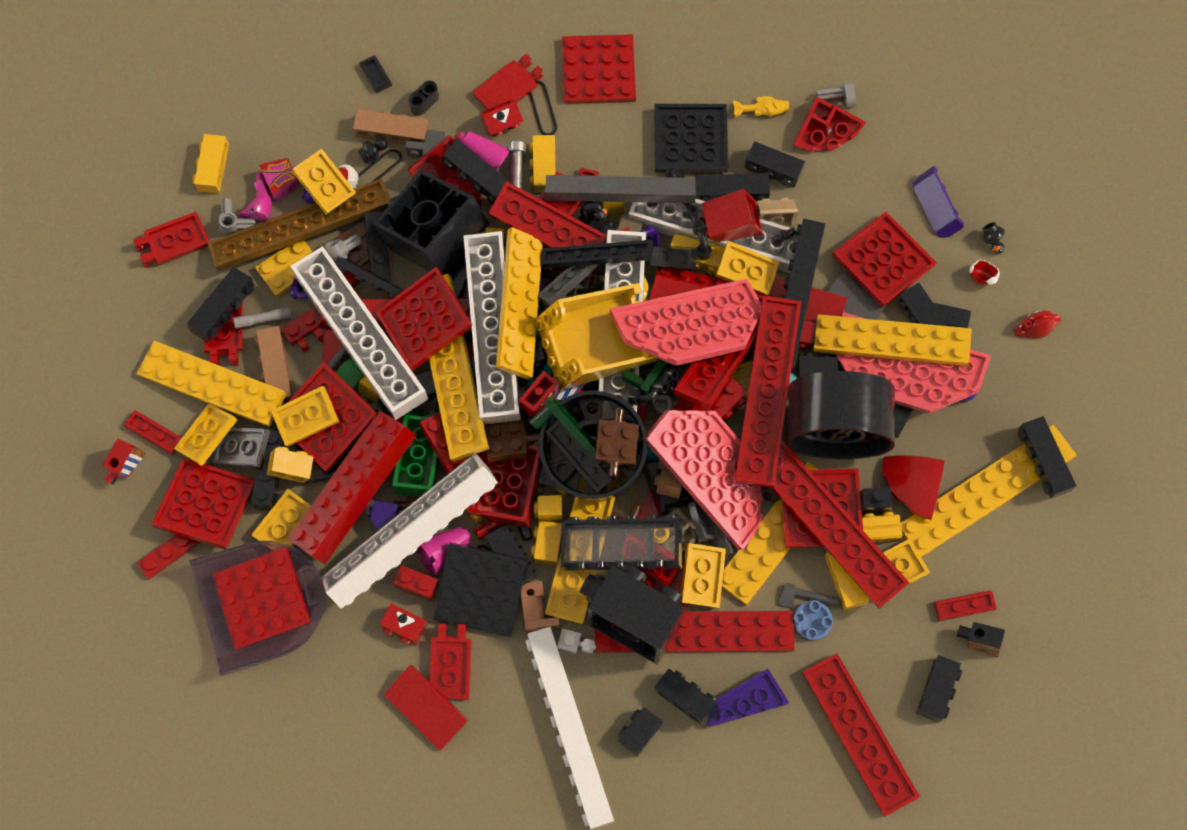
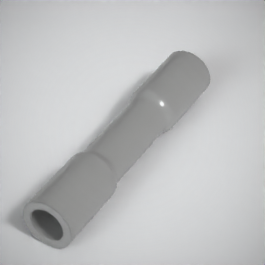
M286 307L260 314L232 318L233 325L237 329L268 321L291 318L290 308Z

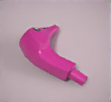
M257 173L256 182L254 183L257 197L245 209L239 211L238 216L240 218H254L263 222L267 221L270 216L272 201L263 174Z

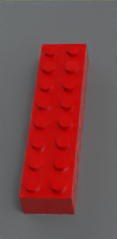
M379 410L288 539L313 558L326 564L417 435Z

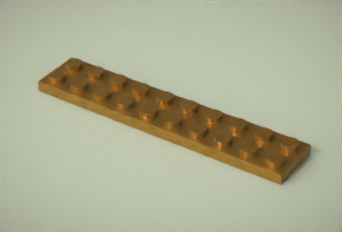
M382 178L354 188L356 194L327 215L317 203H313L207 242L217 272L364 218V213L386 210L391 198Z

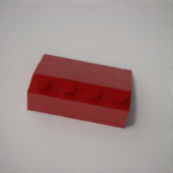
M659 266L649 300L730 282L687 270Z
M528 445V457L488 462L487 451H482L481 460L490 469L498 483L495 484V487L490 492L484 493L475 504L470 505L468 513L509 525L529 528L543 466L539 446Z

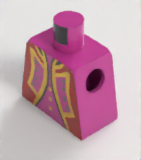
M289 158L259 165L274 201H278L300 187L297 177L292 172L294 167H292Z

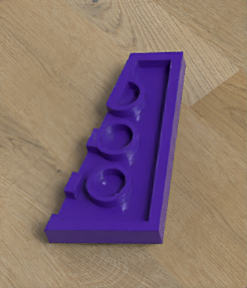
M766 669L717 698L716 703L719 709L708 722L709 728L788 705L789 701L769 669Z

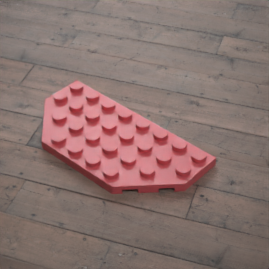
M748 279L611 308L609 315L624 344L676 366L744 350L760 317L762 304Z
M845 312L842 314V317L862 318ZM970 349L969 366L835 354L844 371L868 373L889 380L895 386V404L928 414L978 393L991 355Z
M665 411L646 434L647 437L644 440L647 441V445L732 544L738 550H743L758 530L760 522L764 519V514H761V502H763L761 495L762 486L735 482L741 441L716 411Z

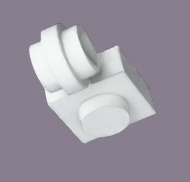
M562 628L557 649L576 654L578 647H582L581 651L593 654L596 645L595 641L590 639H584V642H580L581 633Z

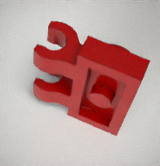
M310 309L281 328L292 346L297 343L304 353L310 349L304 338L312 332L319 342L324 340V333L320 329L322 326L320 318L313 309Z

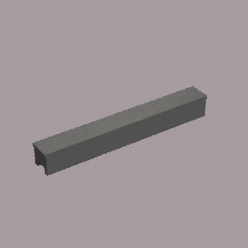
M546 175V188L544 190L545 200L695 203L696 200L695 178Z

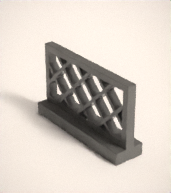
M605 264L569 266L538 294L539 301L544 303L547 309L559 299L575 296L578 288H581L579 295L586 294L587 289H591L590 293L604 290V281L600 285L598 283L600 277L605 275ZM591 276H595L593 284L589 285Z

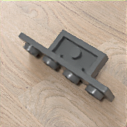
M697 502L689 503V514L693 520L696 536L699 541H710L712 547L726 549L725 556L732 554L733 550L726 535Z

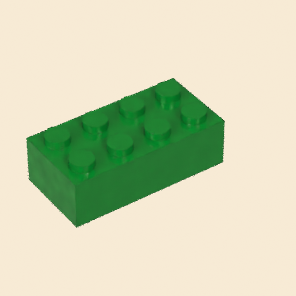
M404 415L403 425L417 436L396 464L392 484L394 495L421 497L435 485L439 458L419 426L421 421L429 417Z

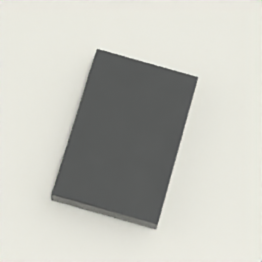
M842 272L827 291L848 297L844 312L865 319L877 320L887 307L886 305L882 308L859 283Z
M231 428L216 447L212 464L215 466L261 468L270 431L257 428Z

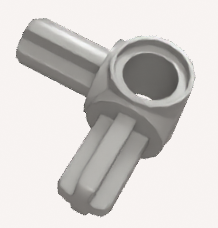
M225 198L221 200L219 230L223 235L226 236L237 232V230L255 225L254 218L237 219L232 210L231 199ZM224 223H231L230 226H225V225H223V224H224Z
M355 234L344 241L335 239L328 243L324 242L323 247L335 263L338 256L347 259L348 251L360 245L361 239Z

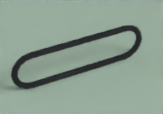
M538 80L536 83L543 86L555 126L553 132L545 133L543 131L532 92L529 94L541 133L543 135H553L557 131L556 119L547 88L542 81Z
M389 149L384 154H382L376 162H372L369 166L362 170L358 174V177L361 176L364 172H366L369 168H371L374 164H376L388 153L397 152L399 154V160L373 181L379 180L387 172H389L392 168H394L397 164L400 163L402 159V154L397 149Z

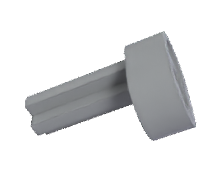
M853 82L843 83L841 87L816 91L817 97L823 100L844 97L846 107L856 106Z

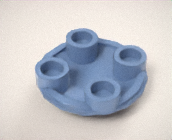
M817 600L801 604L793 617L797 633L809 640H819L825 637L831 631L833 625L832 614L829 608Z

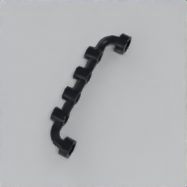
M668 168L665 172V177L685 178L676 168ZM682 203L687 210L686 217L693 224V233L698 236L700 245L697 247V257L701 260H707L711 256L712 249L708 245L704 233L705 224L697 217L698 207L692 203Z
M687 363L676 366L670 364L668 367H664L662 376L658 381L655 380L653 382L652 390L648 394L643 395L641 390L632 389L628 396L629 404L639 406L641 403L653 400L659 393L665 394L668 391L667 381H674L678 376L676 368L678 366L685 367Z

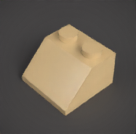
M762 199L757 201L760 219L786 227H794L798 214V208L794 199Z

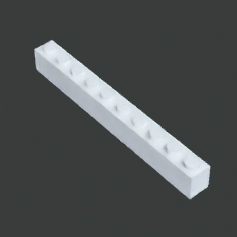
M551 627L528 633V640H525L528 652H533L534 659H531L534 670H539L541 676L537 680L540 689H545L547 697H544L546 708H551L553 713L550 720L553 728L557 727L559 735L556 736L559 748L564 747L566 755L562 757L565 766H570L572 772L569 775L572 787L576 786L578 794L575 795L579 807L583 806L585 814L581 815L585 827L589 826L590 830L614 823Z

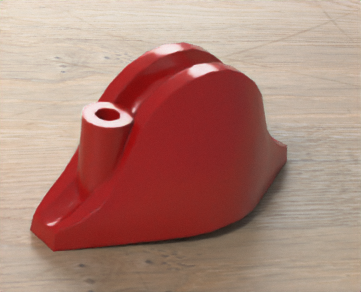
M1034 311L1028 314L1013 331L1019 337L1043 338L1052 332L1061 322V318L1058 314H1053L1051 311Z

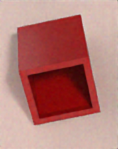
M745 189L702 203L703 210H701V214L707 225L705 232L707 237L711 238L715 243L763 235L756 200Z

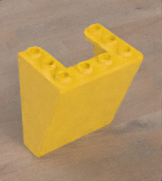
M639 283L559 299L536 318V328L540 332L542 346L548 356V365L552 369L554 379L559 382L560 391L624 372L626 369L631 370L647 365L659 359L624 344L609 315L611 308L640 302L635 300V295L642 292Z

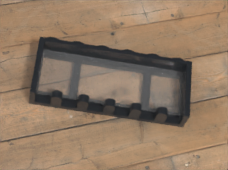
M647 515L645 518L626 516V519H618L617 516H607V519H599V517L592 516L587 517V520L569 517L568 520H562L561 568L565 571L611 570L614 566L623 570L625 565H630L638 570L682 569L683 521L677 518V515H665V518H657L656 515Z

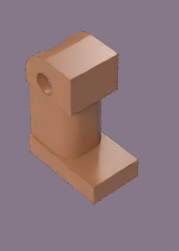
M542 581L525 584L521 589V599L526 634L547 627H551V630L560 629L559 617L544 619Z

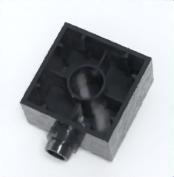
M421 169L403 191L389 201L387 209L373 225L391 251L429 272L437 267L442 275H445L465 253L464 235L481 234L490 223L474 196Z
M625 565L622 571L613 566L606 578L601 575L597 578L596 575L590 573L579 591L584 596H587V601L591 602L588 607V626L658 665L681 625L685 606L679 604L682 596L674 589L665 585H661L658 591L644 584L647 576L630 565Z

